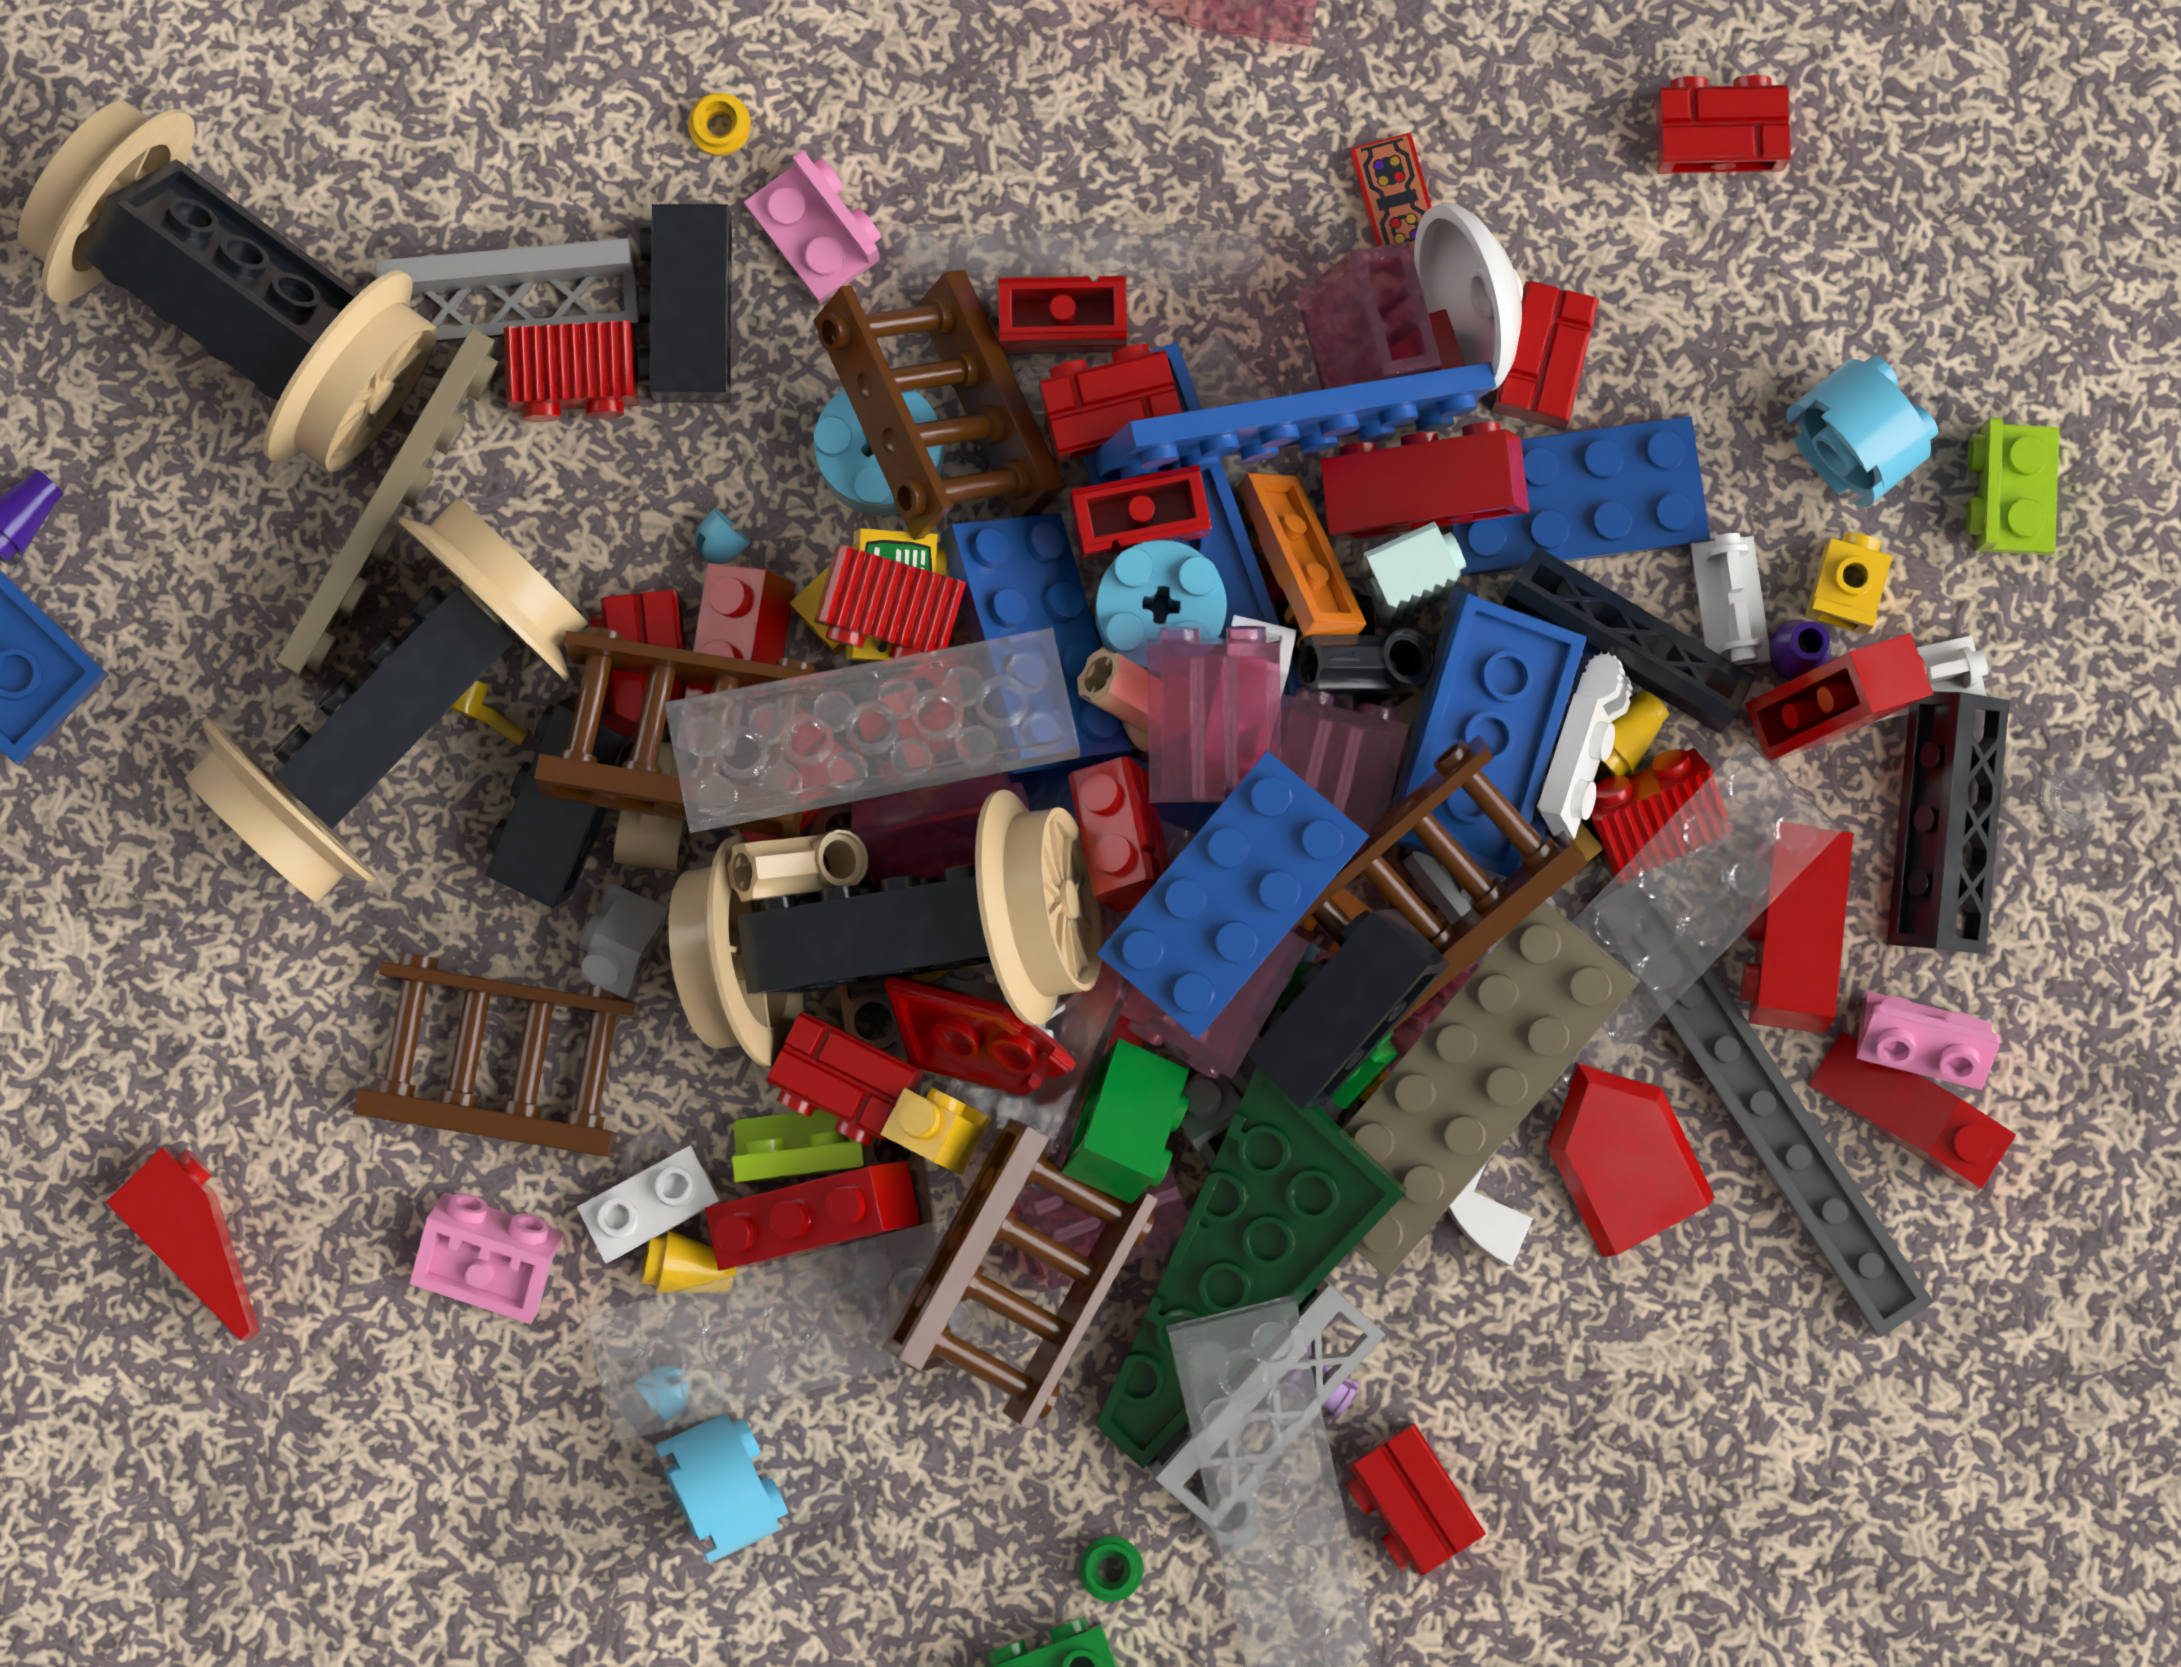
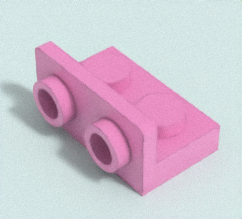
M801 150L792 157L794 162L792 167L744 201V204L817 302L821 304L834 295L841 286H846L880 261L878 248L874 243L882 237L873 222L860 207L851 213L839 198L837 193L844 189L828 163L823 158L813 163L807 154Z
M1867 991L1860 1012L1856 1059L1983 1090L1999 1050L2000 1036L1992 1032V1022L1974 1018L1969 1014L1950 1012L1914 1003L1902 997H1890Z
M443 1193L426 1219L409 1284L532 1324L538 1314L552 1260L561 1246L564 1232L549 1227L546 1221L534 1215H512L488 1207V1204L483 1199L471 1194L460 1193L452 1195Z

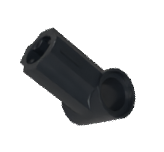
M1404 628L1395 630L1389 635H1309L1300 641V651L1295 660L1297 681L1305 687L1307 694H1366L1374 700L1386 701L1395 698L1427 679L1434 668L1435 656L1432 646L1425 636L1416 630ZM1390 658L1395 662L1398 672L1391 665Z

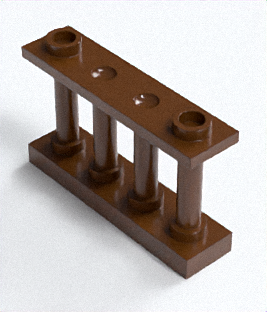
M965 269L944 272L916 307L864 314L852 285L841 286L815 317L813 322L818 330L819 340L829 354L892 492L895 507L903 516L913 540L924 539L953 507L952 503L1003 495L1014 518L1040 515L1065 489L1066 485ZM926 331L930 335L941 361L889 368L876 338ZM949 385L955 389L966 415L922 423L914 422L901 394ZM977 440L980 443L992 470L940 479L927 448Z
M589 627L586 629L585 634L566 631L564 645L571 662L585 666L567 749L559 751L558 757L539 754L534 779L542 797L785 838L798 837L803 814L798 796L789 795L790 791L784 785L801 701L825 705L827 689L822 672H816L811 664L796 659H778L776 665L627 641L624 640L622 634L601 627ZM610 669L648 676L631 759L624 761L622 767L597 763L598 759L592 755ZM674 680L712 686L695 770L688 772L686 778L661 774L662 770L656 766ZM738 690L776 697L759 781L751 783V788L726 785V780L720 776Z
M1477 735L1468 744L1464 740L1455 742L1436 759L1433 766L1437 771L1365 832L1369 835L1367 840L1292 928L1294 930L1312 915L1341 947L1344 942L1340 939V935L1352 920L1331 897L1361 872L1394 909H1397L1451 963L1392 1031L1588 865L1581 848L1565 830L1553 839L1548 835L1541 837L1481 771V768L1494 757L1488 744L1480 735ZM1459 787L1468 794L1521 854L1519 862L1522 866L1503 882L1499 878L1491 880L1431 813ZM1409 830L1419 838L1472 897L1469 902L1472 908L1453 925L1448 920L1441 922L1381 856Z
M401 953L399 964L381 961L379 974L387 978L402 980L384 1080H377L375 1091L358 1088L353 1114L614 1158L618 1133L603 1129L605 1117L599 1116L616 1017L638 1020L641 1007L635 1003L626 1002L625 998L594 984H590L587 996L438 971L439 959L417 954ZM428 985L465 991L448 1089L440 1091L439 1102L414 1098L416 1085L410 1084ZM491 995L528 1001L511 1100H504L502 1112L477 1108L479 1096L473 1095ZM554 1006L591 1012L574 1112L567 1111L565 1123L540 1119L542 1107L536 1106Z
M1009 1117L882 1348L920 1371L927 1359L932 1360L938 1356L1007 1393L1011 1397L1002 1412L1021 1426L1032 1430L1037 1419L1046 1417L1055 1405L1060 1391V1386L1057 1383L1131 1248L1140 1245L1149 1234L1155 1219V1214L1152 1210L1158 1199L1143 1191L1130 1204L1062 1174L1061 1167L1046 1160L1047 1154L1043 1149L1050 1138L1028 1125ZM1034 1182L1106 1223L1088 1257L1014 1217L1015 1211L1011 1207L1024 1185L1029 1186ZM1002 1240L1074 1280L1056 1315L982 1275L983 1270L979 1265L991 1243L996 1244ZM970 1298L1043 1338L1024 1373L950 1333V1325L947 1323L959 1301L964 1302Z

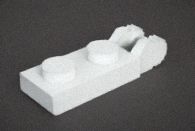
M1601 652L1598 656L1594 655V658L1588 660L1589 663L1585 666L1586 672L1582 673L1577 691L1573 695L1537 806L1554 836L1565 830L1575 840L1581 819L1587 820L1590 817L1596 799V785L1593 781L1600 761H1606L1609 758L1614 745L1615 727L1611 722L1627 713L1629 708V697L1632 696L1631 690L1633 689L1631 681L1625 675L1621 661L1617 660L1615 655L1611 656L1609 652L1607 654H1602Z

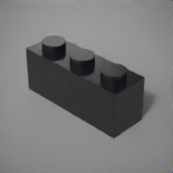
M652 204V223H641L640 228L641 261H651V285H641L639 292L640 322L650 323V348L639 349L638 370L640 386H650V394L655 403H731L732 215L728 204Z
M574 694L557 703L556 706L550 704L543 712L534 732V739L539 741L540 745L532 763L526 761L522 765L510 789V796L516 798L508 820L502 818L498 822L486 847V852L493 855L485 873L486 876L552 909L572 896L609 811V808L544 798L534 779L539 754L558 757L559 751L567 749L578 694ZM602 707L592 753L598 759L597 763L622 767L624 761L630 760L638 724Z
M1397 909L1375 910L1371 913L1366 910L1357 915L1342 931L1340 939L1344 944L1329 961L1324 958L1314 964L1298 983V987L1302 990L1300 995L1288 1008L1281 1006L1272 1012L1257 1030V1034L1261 1039L1247 1055L1301 1110L1325 1106L1451 964Z

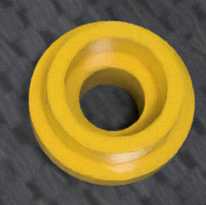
M712 93L701 98L693 106L688 118V129L694 144L700 150L713 156H727L737 152L747 142L751 132V118L746 106L737 97L727 93ZM725 115L732 121L731 129L724 135L712 134L708 130L710 120L714 116Z

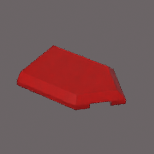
M899 975L889 976L885 982L909 1062L919 1069L1026 1096L1039 1089L1044 1080L1051 1076L1059 1078L1072 1071L1076 1065L1075 1060L1063 1046L1038 1026H1030L1022 1022L1008 1003Z
M1576 1061L1567 1085L1569 1091L1558 1122H1554L1546 1147L1601 1257L1615 1256L1709 1206L1715 1196L1660 1086L1605 1072L1600 1068Z

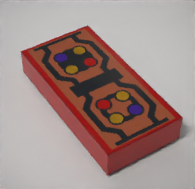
M1411 132L1350 148L1349 154L1382 272L1414 264V245L1417 228L1424 213L1432 206Z

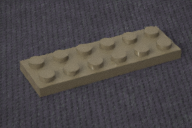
M473 327L471 328L277 658L276 663L279 668L300 680L307 668L317 674L322 669L337 642L336 637L328 633L339 613L351 619L369 588V582L361 578L371 559L380 564L384 563L401 533V526L393 521L403 504L415 510L433 479L434 471L426 467L435 450L444 455L448 454L465 424L466 416L458 412L468 395L479 401L494 376L499 361L490 357L495 342L492 338Z
M1546 901L1503 937L1343 1129L1407 1188L1399 1201L1353 1248L1354 1251L1387 1279L1392 1276L1640 982L1637 977Z

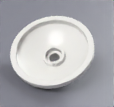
M1454 203L1431 207L1420 220L1414 245L1415 283L1424 315L1443 309L1447 310L1465 365L1491 362L1496 383L1494 389L1502 384L1510 371L1517 351L1522 324L1521 301L1523 290L1521 280L1503 247L1477 216Z

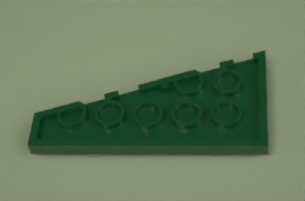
M1258 1065L1095 1425L1142 1469L1148 1465L1399 1201L1407 1190L1404 1185L1319 1107L1301 1110Z

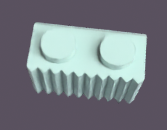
M1434 521L1365 552L1358 573L1368 595L1372 596V603L1381 623L1390 626L1393 618L1402 620L1404 613L1413 615L1416 607L1425 610L1428 602L1436 605L1439 597L1447 600L1456 580L1461 577L1460 570L1466 567V563L1453 534L1449 532L1441 535Z

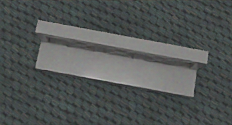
M628 238L375 260L376 279L393 270H402L412 279V295L425 294L442 308L431 322L436 326L438 332L436 343L465 340L472 327L486 336L494 338L504 337L503 328L508 326H543L546 324H581L584 322H618L622 320L630 321L632 325H640L634 250ZM622 277L625 311L598 313L581 299L582 295L596 279ZM583 280L573 292L561 283ZM550 282L567 297V300L552 317L535 319L518 303L534 284ZM520 286L511 297L499 289V287ZM488 289L505 303L489 323L472 324L455 310L471 290ZM458 291L448 303L436 294ZM575 304L586 313L583 315L565 316ZM512 310L524 319L502 322ZM449 316H452L461 324L459 326L440 327Z
M1324 1278L1148 1463L1147 1467L1155 1480L1209 1527L1213 1528L1386 1334ZM1340 1311L1363 1333L1346 1352L1322 1354L1321 1331ZM1311 1344L1312 1355L1300 1356ZM1334 1365L1323 1377L1322 1366ZM1312 1366L1313 1389L1302 1401L1278 1402V1379L1288 1368ZM1268 1392V1403L1257 1404ZM1291 1413L1279 1426V1414ZM1269 1415L1270 1437L1259 1449L1235 1451L1234 1428L1241 1420L1249 1416ZM1224 1441L1225 1452H1214ZM1247 1462L1236 1474L1235 1463ZM1225 1464L1226 1486L1209 1505H1206L1184 1485L1201 1465Z

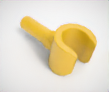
M476 680L451 706L456 712H462L465 716L478 719L483 724L486 723L518 746L521 745L528 735L527 732L497 711L483 705L489 686Z

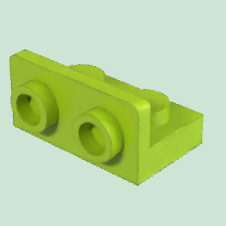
M1989 417L1980 426V434H1971L1967 462L1969 472H1979L1978 497L1969 496L1965 528L1967 534L1976 535V551L2053 555L2055 553L2060 427L2003 424V418Z
M822 1109L814 1110L812 1117L795 1112L738 1119L733 1124L736 1156H732L734 1182L748 1184L846 1172L864 1168L866 1164L863 1144L834 1130L839 1118Z

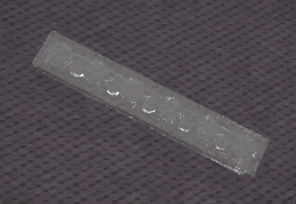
M892 224L893 290H930L944 272L965 269L974 290H998V278L1089 276L1092 281H1097L1099 276L1126 275V290H1270V224Z

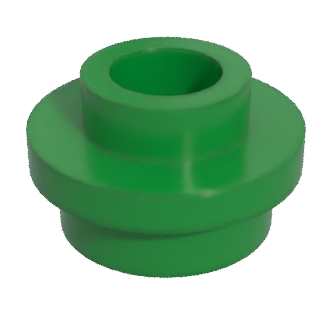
M1116 1536L1099 1538L1087 1546L1080 1558V1580L1087 1592L1093 1597L1106 1602L1121 1601L1132 1595L1141 1583L1143 1577L1141 1555L1132 1543ZM1114 1556L1122 1561L1124 1572L1118 1580L1106 1581L1100 1576L1098 1566L1105 1557Z

